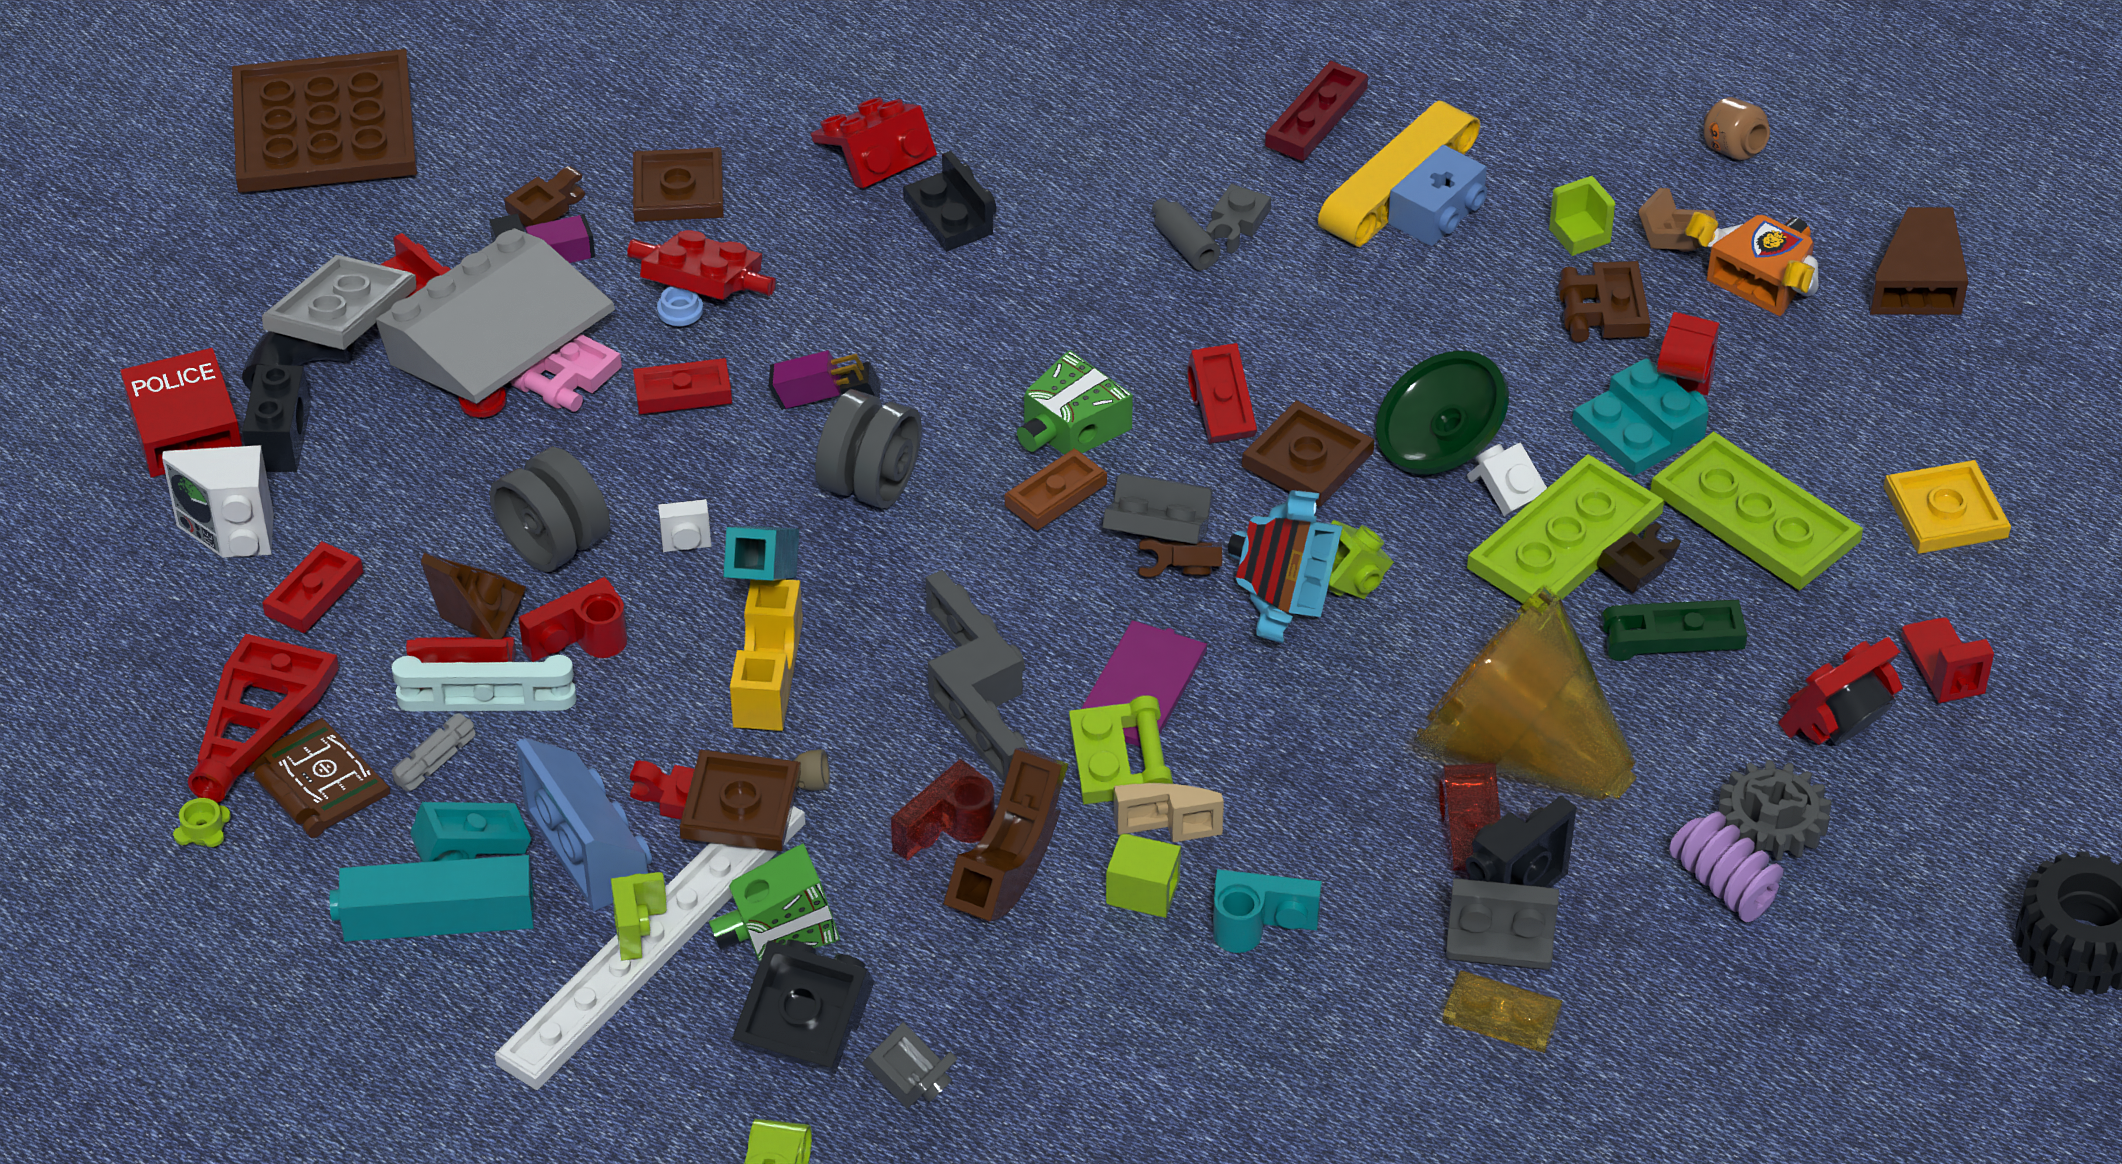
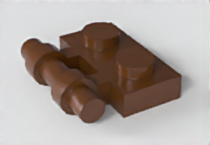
M1638 261L1593 262L1591 275H1578V270L1574 267H1565L1561 270V281L1558 284L1560 300L1566 304L1563 319L1565 328L1571 332V337L1574 341L1583 342L1587 340L1590 336V326H1601L1603 338L1649 337L1651 322ZM1585 298H1595L1596 303H1584L1583 300Z

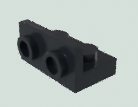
M952 151L942 154L941 173L903 186L904 201L946 252L993 234V215L997 211L995 199L988 189H983L975 180L970 167L966 163L962 164Z

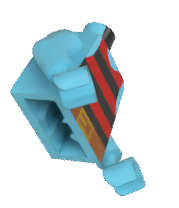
M1292 490L1287 501L1273 507L1268 517L1254 516L1249 521L1247 532L1237 531L1229 540V555L1234 559L1240 560L1236 575L1237 583L1250 591V599L1260 612L1256 633L1259 637L1283 644V632L1287 628L1288 623H1291L1293 616L1288 613L1321 617L1343 526L1316 522L1317 516H1314L1317 509L1315 501L1319 499V493Z

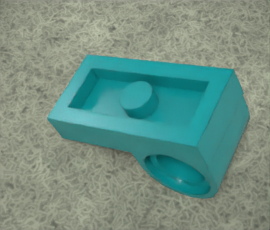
M422 802L410 833L422 862L475 859L477 854H525L531 842L529 832L515 803Z
M1217 869L1214 890L1213 939L1218 946L1226 951L1244 953L1254 949L1260 943L1264 925L1317 931L1322 881Z

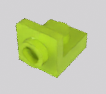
M661 872L611 878L613 913L621 961L642 958L641 936L650 935L648 916L663 914L667 911L664 875Z

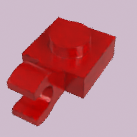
M635 761L629 776L630 780L635 781L630 797L643 802H659L660 815L681 820L695 769L674 765L671 775H667L651 762Z

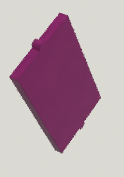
M1132 620L1081 709L1127 704L1140 696H1153L1158 699L1161 712L1160 719L1157 721L1160 735L1207 651V643L1175 634L1171 628L1162 630ZM1138 726L1123 728L1125 742L1141 747Z

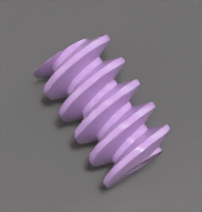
M1715 812L1706 818H1695L1689 821L1672 838L1669 847L1670 855L1677 860H1681L1682 866L1691 873H1695L1697 880L1702 884L1710 886L1711 892L1718 898L1724 899L1725 905L1729 909L1738 912L1741 920L1744 922L1756 920L1771 906L1776 898L1779 888L1778 883L1783 876V868L1777 863L1766 868L1769 862V855L1762 850L1752 854L1755 843L1748 837L1738 841L1740 829L1735 825L1723 828L1726 823V817L1722 813Z

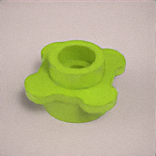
M196 798L188 801L179 811L180 827L176 828L173 832L174 840L180 845H187L191 842L196 845H206L207 847L220 845L224 841L223 826L231 818L229 809L218 805L215 801L208 798Z

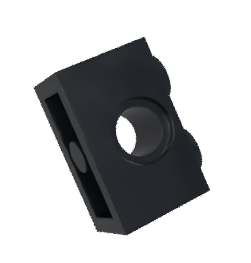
M256 366L242 434L245 446L261 445L266 472H297L311 408L304 366Z

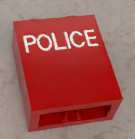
M213 347L120 370L127 404L151 478L166 474L162 459L163 451L242 446L237 418Z

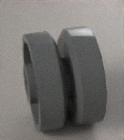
M852 389L841 395L823 427L817 448L815 473L819 487L845 496H849L855 491L859 501L879 508L887 509L893 505L904 491L919 453L922 425L918 410L894 402H888L882 406L879 397Z
M554 446L544 449L527 460L524 469H514L494 481L489 491L491 508L500 529L517 553L538 570L547 573L557 569L574 557L576 549L583 550L589 548L606 537L609 532V511L601 491L582 464L563 449Z

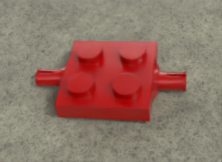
M685 230L677 233L663 245H653L636 239L631 240L628 245L627 256L641 260L640 277L721 300H724L731 293L740 290L745 291L747 289L770 296L775 289L776 279L774 277L758 274L761 271L762 254L747 250L744 244L738 242L721 243L707 239L701 232Z

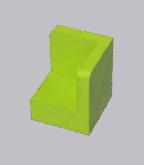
M1593 176L1559 186L1553 190L1549 230L1571 256L1611 243L1615 201Z
M1121 834L1106 871V903L1111 906L1166 918L1180 881L1181 846L1130 834Z

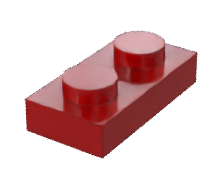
M726 358L633 369L639 414L732 403Z
M321 541L262 602L265 616L305 633L363 573L361 558Z

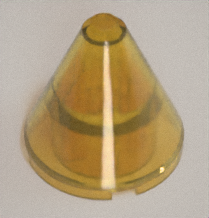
M1544 584L1516 611L1518 614L1503 629L1500 628L1477 654L1427 716L1432 722L1424 730L1420 727L1412 740L1429 754L1599 800L1606 799L1610 794L1618 799L1637 777L1631 771L1636 761L1561 598Z

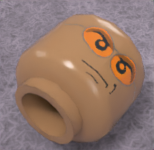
M1727 97L1718 101L1706 114L1703 134L1706 144L1713 151L1744 161L1752 158L1764 149L1770 137V128L1767 115L1759 106L1737 98Z

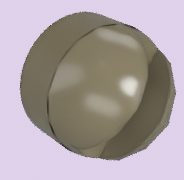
M824 749L806 751L799 754L793 760L801 762V775L798 787L809 791L829 789L830 770L827 754Z

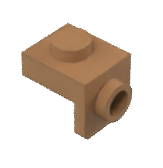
M1659 188L1640 207L1639 215L1651 248L1678 249L1681 252H1689L1702 246L1698 242L1699 239L1684 234L1693 213H1704L1717 221L1714 210L1676 209L1670 189Z

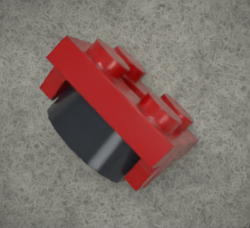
M1887 636L1872 646L1867 641L1861 642L1843 656L1844 663L1836 668H1833L1830 663L1823 665L1805 680L1808 685L1795 693L1787 701L1791 708L1778 724L1790 739L1803 731L1807 737L1818 745L1829 738L1835 745L1852 738L1875 722L1896 702L1894 695L1900 692L1903 687L1897 672L1890 663L1898 656L1900 650L1890 637Z

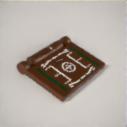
M323 718L274 742L246 768L247 772L254 773V779L298 825L303 824L302 829L310 838L318 837L323 833L324 829L390 794V787Z

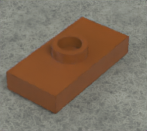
M1074 448L1005 493V506L1038 531L1107 485V472Z

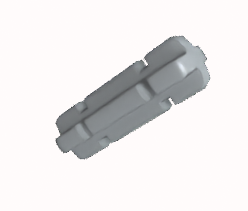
M461 713L454 714L442 725L445 728L444 731L442 728H438L410 753L411 759L405 757L392 768L395 784L401 786L406 792L413 791L425 780L422 775L430 776L458 751L456 746L462 748L475 736L474 724L470 719H467Z

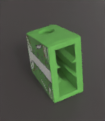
M1069 350L1026 390L1024 395L1025 424L1017 429L1018 439L1022 446L1030 452H1034L1046 443H1049L1064 455L1074 448L1084 453L1132 429L1133 394Z
M804 843L732 880L729 888L737 909L709 920L720 950L749 939L758 961H761L768 940L785 945L786 940L792 939L806 943L813 948L840 940L820 879Z

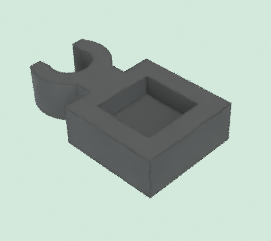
M1230 184L1213 208L1212 221L1207 225L1206 232L1214 241L1218 238H1227V252L1234 253L1240 246V233L1253 237L1271 211V196Z

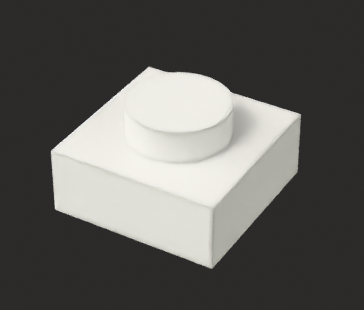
M706 499L658 505L663 552L711 547Z

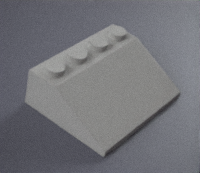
M514 228L501 233L494 242L479 252L466 256L459 265L445 274L432 278L425 287L410 297L397 301L390 310L375 320L390 365L477 404L613 312L615 307L605 294L544 240Z

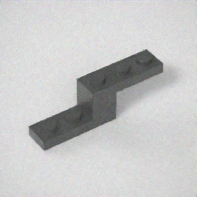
M940 570L925 577L927 612L958 648L928 661L929 696L1005 784L1014 750L1020 747L1028 749V746L1019 732H1012L1002 721L997 706L1023 694L1022 672L1025 671V662L1019 649L1013 644L1008 645L1000 636L991 617L987 614L982 615L971 603L966 589L961 584L955 585L943 570Z

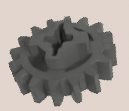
M1766 760L1765 769L1758 770L1750 762L1746 764L1744 775L1736 771L1731 772L1729 784H1722L1718 802V812L1726 817V823L1723 828L1729 825L1737 826L1740 829L1738 841L1748 837L1755 843L1754 853L1761 850L1764 852L1765 850L1772 851L1776 860H1782L1783 853L1786 850H1790L1797 858L1802 857L1804 845L1816 849L1819 845L1820 836H1826L1832 803L1831 800L1824 798L1826 788L1824 784L1810 785L1811 772L1806 771L1798 776L1793 773L1794 767L1792 763L1788 762L1783 770L1775 768L1772 760Z

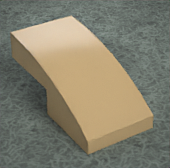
M1164 783L1114 786V823L1118 835L1166 827L1169 829L1172 842L1222 835L1224 800L1221 793L1193 786Z

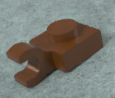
M567 166L548 182L537 176L504 198L506 212L510 215L518 213L521 223L526 227L554 221L569 211L568 204H575L585 196V191L575 184L582 179V174L573 167Z
M1152 538L1139 541V549H1152L1158 555L1156 564L1152 566H1139V574L1145 577L1159 575L1170 564H1173V566H1183L1184 574L1194 575L1212 574V566H1222V542L1200 541L1198 544L1173 541L1172 543L1160 542Z

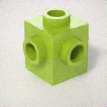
M1333 520L1331 524L1343 526L1328 589L1339 596L1346 592L1365 599L1371 591L1380 585L1384 574L1394 562L1381 549L1384 541L1370 528L1361 525L1359 529Z

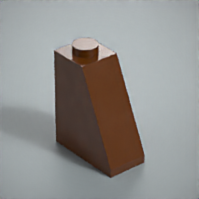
M1953 207L1907 208L1875 274L1869 306L1870 315H1962L1968 286V276Z

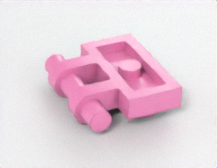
M579 334L510 382L512 386L523 392L531 390L543 396L545 403L557 409L565 407L576 412L582 405L583 397L573 390L579 386L590 393L596 391L622 367L621 355ZM547 370L556 376L549 379L541 375V373Z

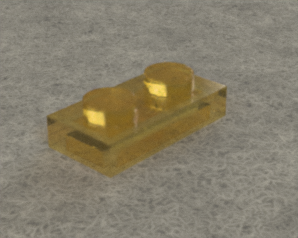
M1460 970L1444 1009L1443 1023L1545 1053L1561 1014L1562 1000Z

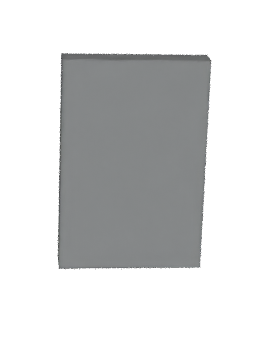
M335 255L262 315L263 329L344 350L376 323V318L390 310L394 303L405 299L416 289V275L354 258Z

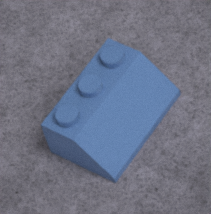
M527 738L517 741L516 747L525 810L593 912L612 904L611 878L626 877L633 874H648L647 865L652 863V856L646 841L641 835L633 836L629 830L628 820L621 805L617 801L612 803L606 797L603 781L595 768L588 770L576 752Z

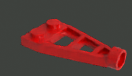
M245 634L224 665L197 758L198 764L188 777L190 790L198 798H208L216 803L221 802L236 778L320 700L339 670L337 655ZM248 685L287 694L271 710L240 703L243 691ZM229 723L258 729L245 743L222 738Z

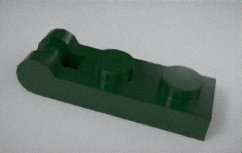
M1739 599L1614 605L1606 608L1601 614L1603 630L1606 634H1609L1606 640L1608 654L1615 661H1626L1633 658L1636 654L1745 649L1747 631Z

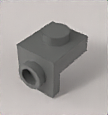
M902 1022L862 1064L908 1109L921 1095L930 1103L953 1080L945 1071L958 1058L950 1051L940 1060Z

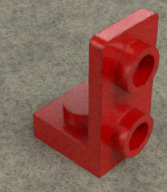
M1945 617L1908 624L1902 627L1901 636L1938 703L1985 694L1994 657V651L1987 639L1961 643L1950 621Z

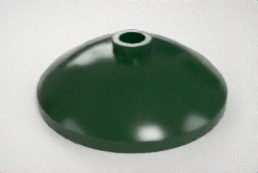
M1471 351L1445 352L1415 365L1392 386L1381 404L1376 421V436L1381 450L1396 467L1414 474L1440 473L1468 462L1491 442L1505 419L1509 405V389L1504 375L1489 358Z

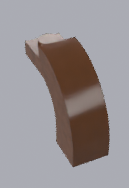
M1023 747L1014 750L1001 798L992 822L974 849L957 855L944 899V905L990 922L1003 917L1015 906L1037 872L1055 830L1061 812L1055 808L1068 763Z

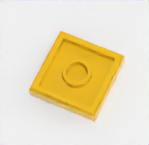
M1975 460L1885 476L1883 488L1918 554L2009 537L2011 525Z

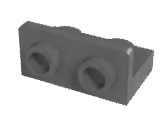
M1121 473L1117 477L1114 502L1105 509L1102 528L1198 544L1207 535L1213 491L1211 488Z
M1453 878L1446 957L1450 960L1550 969L1553 958L1559 889Z

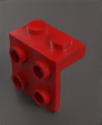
M878 97L864 101L857 106L858 112L847 117L845 114H838L826 118L820 122L822 128L811 133L813 143L842 146L855 186L859 188H865L937 155L921 105L904 104L902 99L883 102L882 98Z

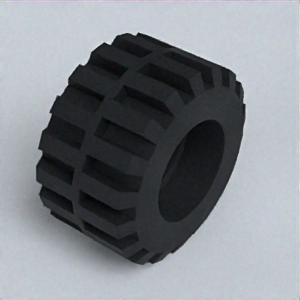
M2077 852L2076 857H2070L2067 853L2057 855L2054 863L2046 860L2040 864L2037 873L2032 872L2027 881L2015 927L2016 946L2021 947L2020 956L2024 963L2034 964L2032 968L2033 973L2040 978L2044 976L2051 979L2050 984L2060 989L2063 985L2073 988V993L2084 994L2085 989H2093L2095 994L2107 993L2109 986L2116 990L2122 988V862L2119 865L2113 863L2110 856L2100 854L2099 858L2090 857L2089 852ZM2074 919L2088 921L2098 926L2086 925Z

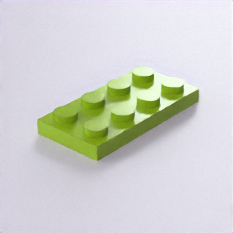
M1714 431L1652 478L1650 489L1652 493L1661 497L1665 502L1799 591L1861 542L1863 533L1861 526Z
M1587 454L1468 555L1467 569L1544 616L1600 568L1597 562L1605 548L1631 531L1638 535L1663 513L1664 499Z

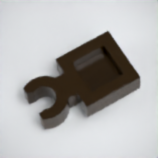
M1654 523L1646 528L1642 539L1631 531L1605 548L1599 557L1597 565L1634 593L1662 574L1667 562L1674 558L1681 541L1678 538L1673 539L1669 543L1659 541L1657 536L1662 526Z

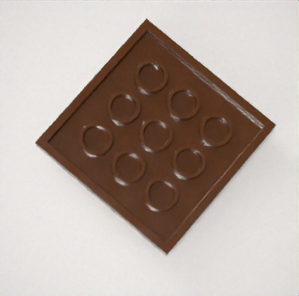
M406 49L232 66L235 170L238 193L417 175Z

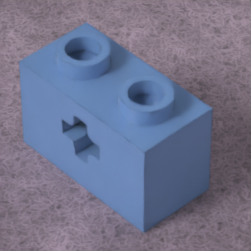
M1443 144L1391 189L1388 224L1433 246L1446 233H1452L1459 222L1472 210L1476 211L1482 206L1488 191L1485 186L1487 166Z

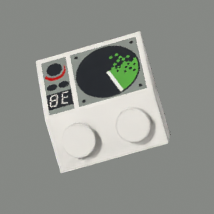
M261 445L163 451L162 459L177 527L223 558L271 555L274 512Z

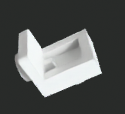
M1521 442L1506 450L1503 449L1501 444H1498L1484 451L1476 457L1479 465L1467 474L1471 483L1481 478L1483 479L1504 517L1528 505L1547 489Z

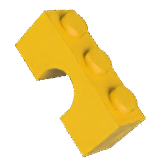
M751 579L744 611V650H737L730 683L733 728L783 731L803 624L800 580L781 579L770 581Z

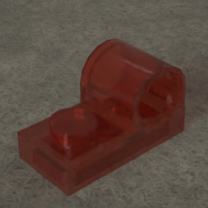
M959 759L891 817L892 851L908 861L922 848H928L933 845L942 831L961 842H980L995 815L994 787L992 782L976 771L974 767Z
M1495 763L1443 766L1439 778V807L1442 822L1447 824L1451 871L1467 870L1466 859L1473 854L1472 843L1476 834L1489 823L1495 824L1501 819Z

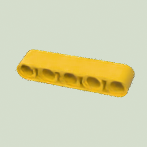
M1444 101L1435 102L1326 199L1318 216V226L1356 247L1363 246L1388 224L1391 189L1443 144L1463 155L1468 152L1479 134L1480 120Z

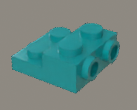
M1645 358L1611 376L1610 388L1607 392L1573 409L1572 423L1632 476H1635L1705 438L1709 410L1702 394L1698 391L1688 393L1677 384L1676 377L1658 373L1657 366L1648 358Z

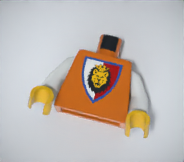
M1700 212L1693 213L1684 234L1699 239L1700 245L1711 250L1707 281L1778 316L1785 312L1797 292L1803 296H1811L1817 292L1818 262L1812 257L1814 242L1810 237L1809 226L1802 219L1795 217L1782 224L1765 215H1756L1744 224L1719 229L1717 228L1719 223L1712 217Z

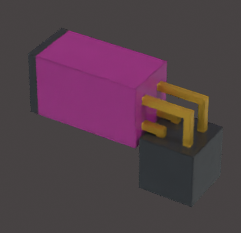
M518 213L489 220L492 242L501 233L514 228L525 232ZM585 214L525 227L526 233L544 240L569 263L595 258L593 234Z
M826 350L770 365L768 386L783 410L839 396L840 392L843 395L850 389L864 392L880 399L881 382L870 361L862 363L857 353L833 359L830 351ZM854 359L857 363L841 368L837 366L839 363Z

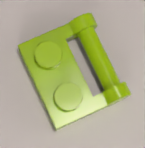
M1140 696L1127 704L1069 711V723L1083 805L1114 801V786L1144 783L1173 784L1171 770L1164 763L1157 724L1161 716L1157 698L1153 696ZM1138 726L1145 770L1142 773L1131 774L1123 728Z

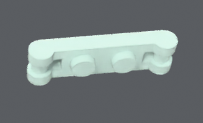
M553 655L544 662L421 663L414 656H402L396 659L392 665L393 679L398 685L396 688L397 702L399 707L405 711H557L571 708L577 700L575 685L572 682L574 677L572 661L564 655Z

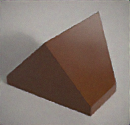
M423 553L421 565L440 617L483 639H502L520 603L526 586L492 571Z

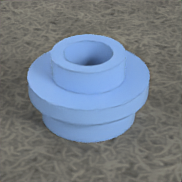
M670 286L663 291L657 303L658 316L663 322L672 326L683 327L696 322L703 314L702 299L696 292Z

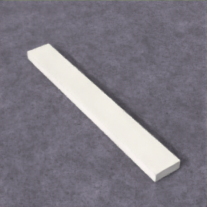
M795 806L792 809L784 845L805 825V812ZM710 842L665 886L667 911L663 914L648 916L650 935L641 936L642 958L621 961L616 934L495 1053L496 1065L535 1090H538L732 897L729 888L732 880L768 862L778 851Z

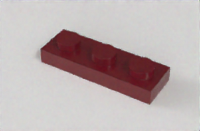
M1329 61L1265 134V146L1304 161L1367 90L1368 75Z

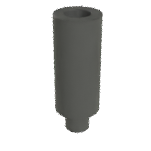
M1161 198L1153 204L1152 211L1156 214L1155 225L1195 269H1207L1217 261L1220 255L1219 245L1180 203H1169L1165 198Z

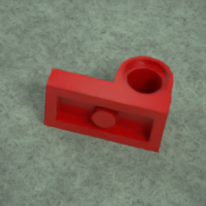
M1673 312L1660 350L1657 372L1676 377L1677 384L1687 392L1698 391L1700 394L1708 396L1713 383L1720 323Z
M1233 343L1192 350L1187 366L1188 385L1193 403L1201 406L1209 444L1254 437L1257 432V426L1238 344Z
M605 576L518 617L522 648L532 662L559 652L564 647L575 642L586 653L597 658L615 656L623 651L627 645L628 637L624 603Z

